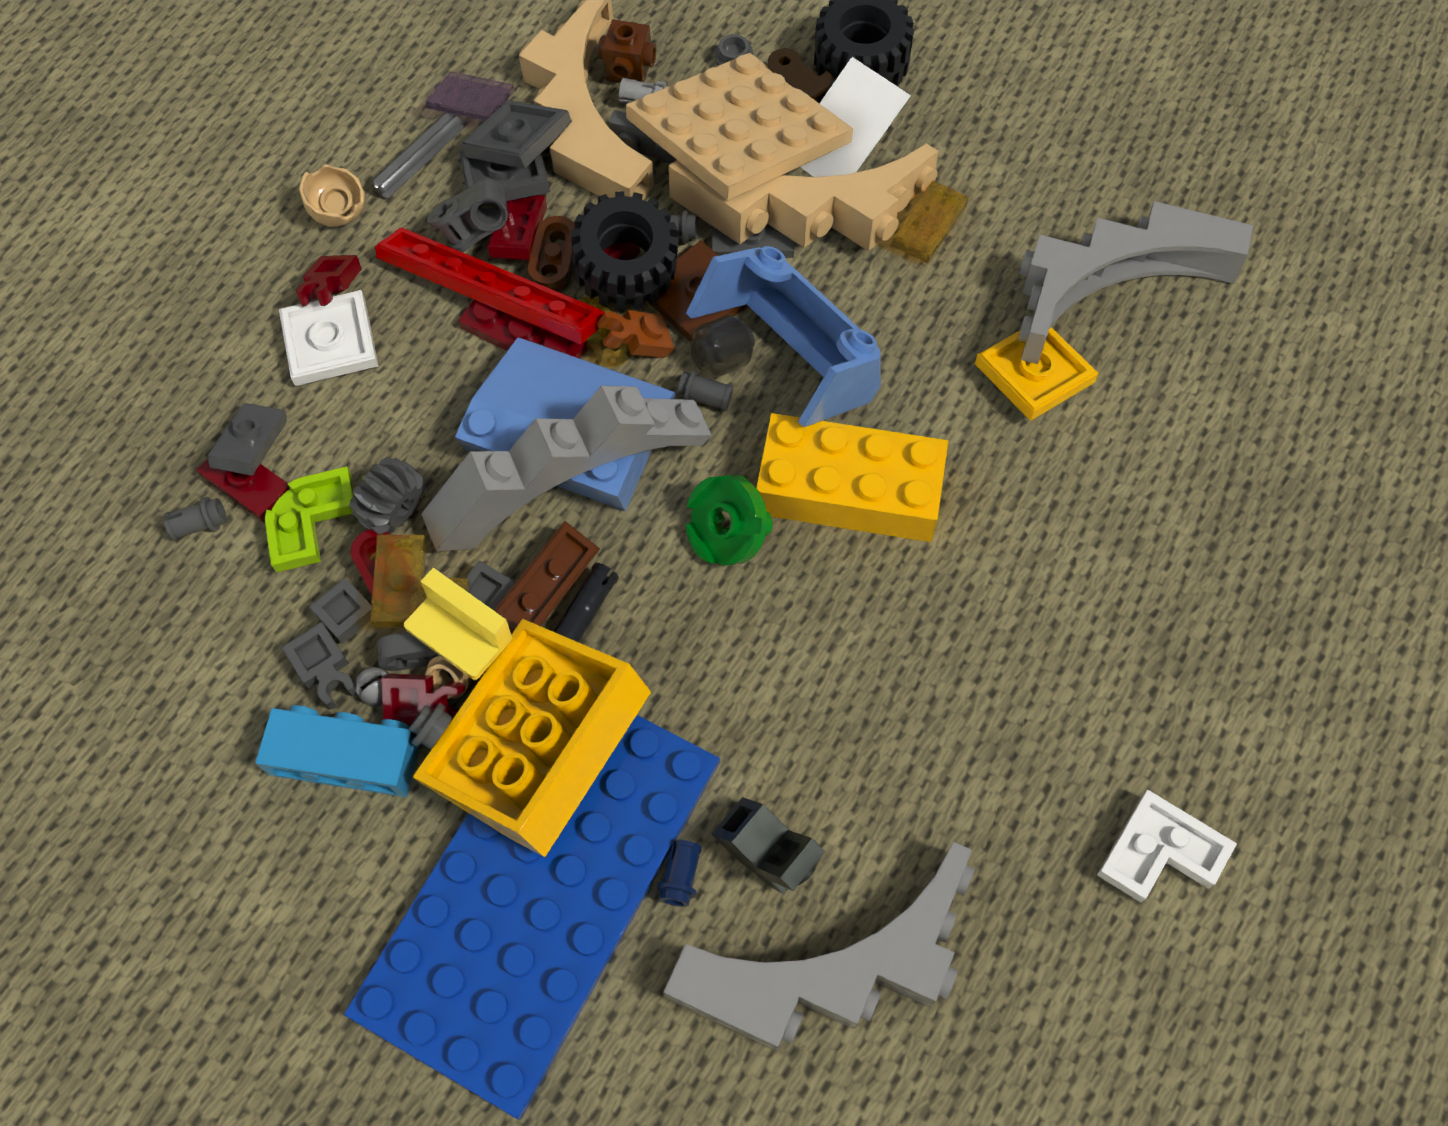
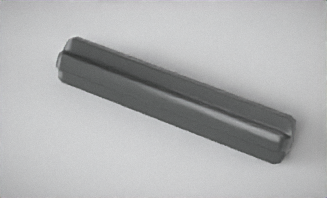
M452 110L446 111L372 179L371 185L374 192L383 199H389L463 130L464 125L461 117Z

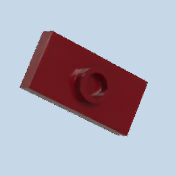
M534 195L507 201L508 219L501 229L492 233L488 243L490 258L529 260L536 230L543 221L547 209L546 197L544 195Z
M208 459L196 470L203 479L263 523H265L266 510L272 511L277 500L290 489L286 481L261 463L253 476L210 468Z

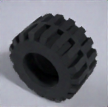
M830 0L829 7L824 6L822 8L820 17L816 21L814 65H816L818 76L828 71L837 79L853 57L898 86L902 82L903 76L907 75L914 34L912 16H908L907 8L904 5H897L898 0Z
M624 191L615 192V197L609 198L607 194L599 196L597 205L589 202L584 207V215L578 214L574 221L575 229H572L573 272L576 273L578 285L580 287L585 286V294L591 299L598 296L600 305L608 307L610 303H615L616 310H625V305L633 304L634 310L643 308V301L645 300L653 304L659 300V292L665 294L668 291L670 282L674 280L676 274L679 239L677 238L678 230L675 222H670L671 214L666 208L658 210L659 202L652 198L644 201L642 200L643 194L633 192V196L628 197L624 195ZM630 242L637 244L646 253L636 259L619 260L609 256L604 250L616 243Z

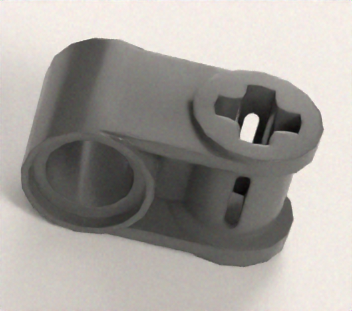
M482 179L453 198L446 199L438 204L428 215L427 221L432 227L438 228L449 241V247L464 252L479 240L505 225L508 219L506 191L498 181ZM485 202H492L497 206L484 208L480 205Z

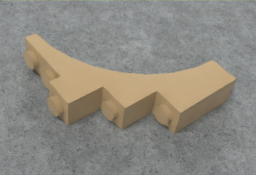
M582 0L575 13L566 23L558 27L554 36L541 30L531 42L524 45L519 54L523 80L540 89L534 100V105L563 109L569 112L572 122L551 143L549 148L554 173L598 196L607 194L609 198L615 197V192L624 191L625 196L632 197L633 192L643 194L642 200H644L654 187L652 161L627 146L606 125L594 107L587 89L590 61L599 39L611 24L612 19H614L611 0Z
M924 144L903 158L878 168L847 175L823 177L781 175L728 201L676 160L669 165V197L738 244L743 243L753 234L760 233L769 224L805 248L818 237L826 235L832 227L862 248L870 251L882 240L886 241L894 234L898 226L897 213L902 211L909 201L920 192L929 190L934 184L937 177L936 164L939 151L928 144Z

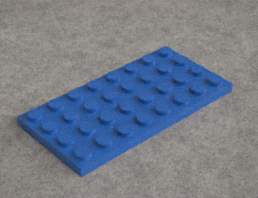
M636 715L546 857L509 839L468 813L343 1015L514 1118L521 1120L668 857L671 841H677L720 764V758Z

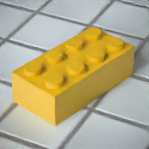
M771 413L756 488L763 498L766 511L770 513L771 517L932 542L938 520L949 440L820 421L803 427L798 422L800 417Z

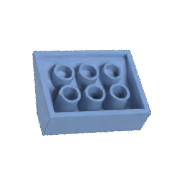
M518 337L473 396L455 438L468 454L470 451H509L536 418L573 419L601 385L638 387L643 398L674 399L675 392ZM652 450L603 464L557 486L626 511Z

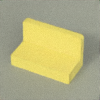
M432 568L420 581L427 598L404 622V627L408 633L468 677L477 680L512 641L513 638L507 620L435 568Z

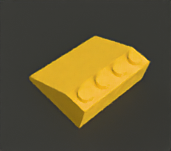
M522 619L511 634L512 641L488 667L444 733L415 772L413 778L509 839L546 857L651 694V691L629 663Z

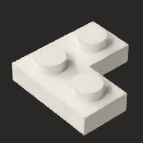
M1147 789L1141 796L1097 876L1140 903L1146 900L1166 863L1210 889L1216 884L1237 843Z

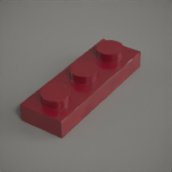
M476 300L472 301L458 320L460 328L506 351L509 350L518 337L579 359L582 358L588 349L586 341L580 345Z

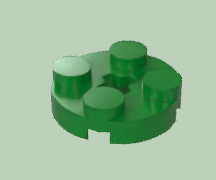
M744 476L708 477L695 487L688 499L686 509L692 508L691 523H686V533L689 542L699 557L711 564L718 563L726 566L743 564L749 561L758 553L765 537L772 531L773 520L770 513L766 511L762 496L756 487ZM723 511L728 512L730 515V528L723 529L721 525L725 520L722 514Z

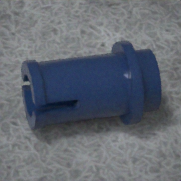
M672 840L664 882L658 883L657 890L661 892L660 901L678 907H688L690 899L695 898L697 893L693 889V883L702 847L697 843L687 840Z

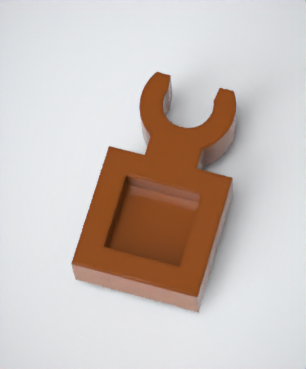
M627 310L621 316L615 312H606L597 322L598 328H606L611 331L603 340V344L606 347L614 349L619 348L622 344H628L631 355L658 358L667 357L674 349L662 314Z

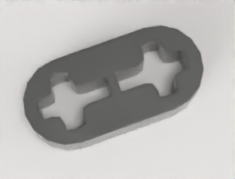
M408 632L387 635L377 641L379 667L389 671L425 667L438 655Z

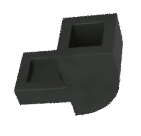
M744 797L739 800L711 834L739 862L767 885L782 894L787 889L794 891L798 885L807 881L815 871L816 862L825 852L813 838L790 831L764 804Z

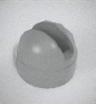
M370 667L364 669L357 676L355 682L356 694L364 704L371 707L383 705L381 679L371 683L364 690L362 689L379 676L384 677L388 675L387 671L381 668Z

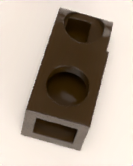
M782 48L773 51L769 55L768 68L773 73L782 75L785 78V82L808 94L818 103L821 102L836 80L828 71L818 76L802 63L801 56L793 49Z

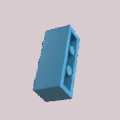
M291 705L289 711L271 709L255 764L269 776L407 797L420 745L417 747L411 743L415 734L409 730L410 726L400 721L384 719L381 721V725L365 723L362 717L351 713L337 712L335 718L320 716L316 710L309 707Z

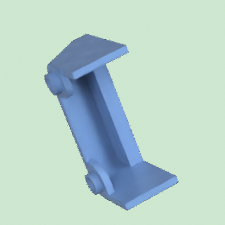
M764 246L712 258L686 314L692 319L747 304L824 378L798 420L803 427L866 405L873 400L881 387V353L876 345L875 338L857 327L786 261L781 251L771 246Z

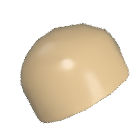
M324 164L319 170L311 174L308 172L303 174L299 193L306 212L317 223L328 227H339L352 222L362 213L365 192L360 180L347 169Z

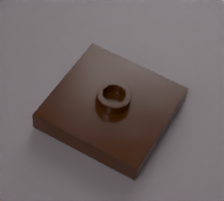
M702 240L677 258L676 274L674 280L670 282L668 291L665 294L659 292V300L653 304L646 300L694 346H697L748 306L746 304L692 319L686 314L712 258L718 256Z

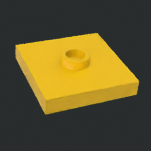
M1052 327L1048 331L1038 364L1021 360L1025 342L1018 341L1020 330L977 354L975 365L1030 421L1094 384L1099 374Z

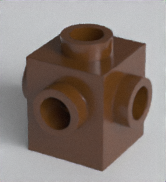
M612 19L607 35L601 36L598 46L599 59L604 60L606 80L621 83L622 78L645 82L649 67L652 68L655 63L657 48L655 43H651L650 25Z

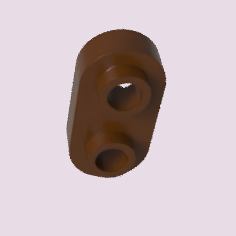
M552 216L539 224L528 262L530 281L557 292L568 285L573 270L571 235L572 229H575V224L569 218ZM558 239L564 240L561 244L554 243ZM548 273H556V274L553 275V276H549V277H546V276H545V275L548 274Z

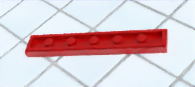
M402 227L375 246L377 259L580 345L599 329L597 322L605 314V311Z

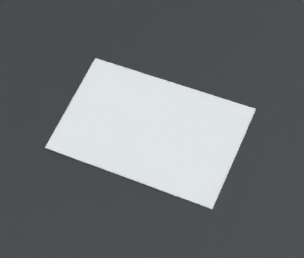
M852 57L819 103L853 128L852 142L800 167L813 177L856 173L911 95Z

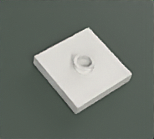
M362 290L333 296V300L326 306H321L319 300L309 302L305 307L298 304L279 309L290 376L295 386L379 366L366 301Z

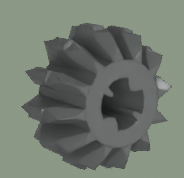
M390 457L382 459L379 464H373L365 476H361L362 481L353 489L354 496L349 504V507L352 509V515L358 518L359 523L367 529H372L379 535L385 532L389 534L394 532L398 526H404L406 519L413 515L414 509L421 503L420 497L425 492L426 487L423 483V477L407 462L403 463L397 458L391 459Z

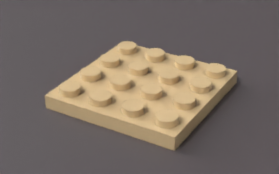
M751 53L740 55L736 59L717 67L709 68L705 72L686 80L678 81L674 85L655 93L647 94L643 98L626 104V119L727 201L852 142L853 128L816 102L808 94L785 82V78L782 75L773 73L765 63Z

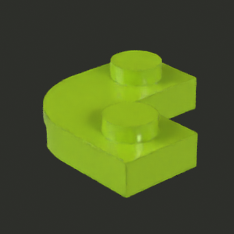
M347 466L304 476L287 483L290 489L277 500L272 511L266 510L265 527L271 566L276 572L321 562L315 523L352 514L349 504L354 496V484L352 474Z

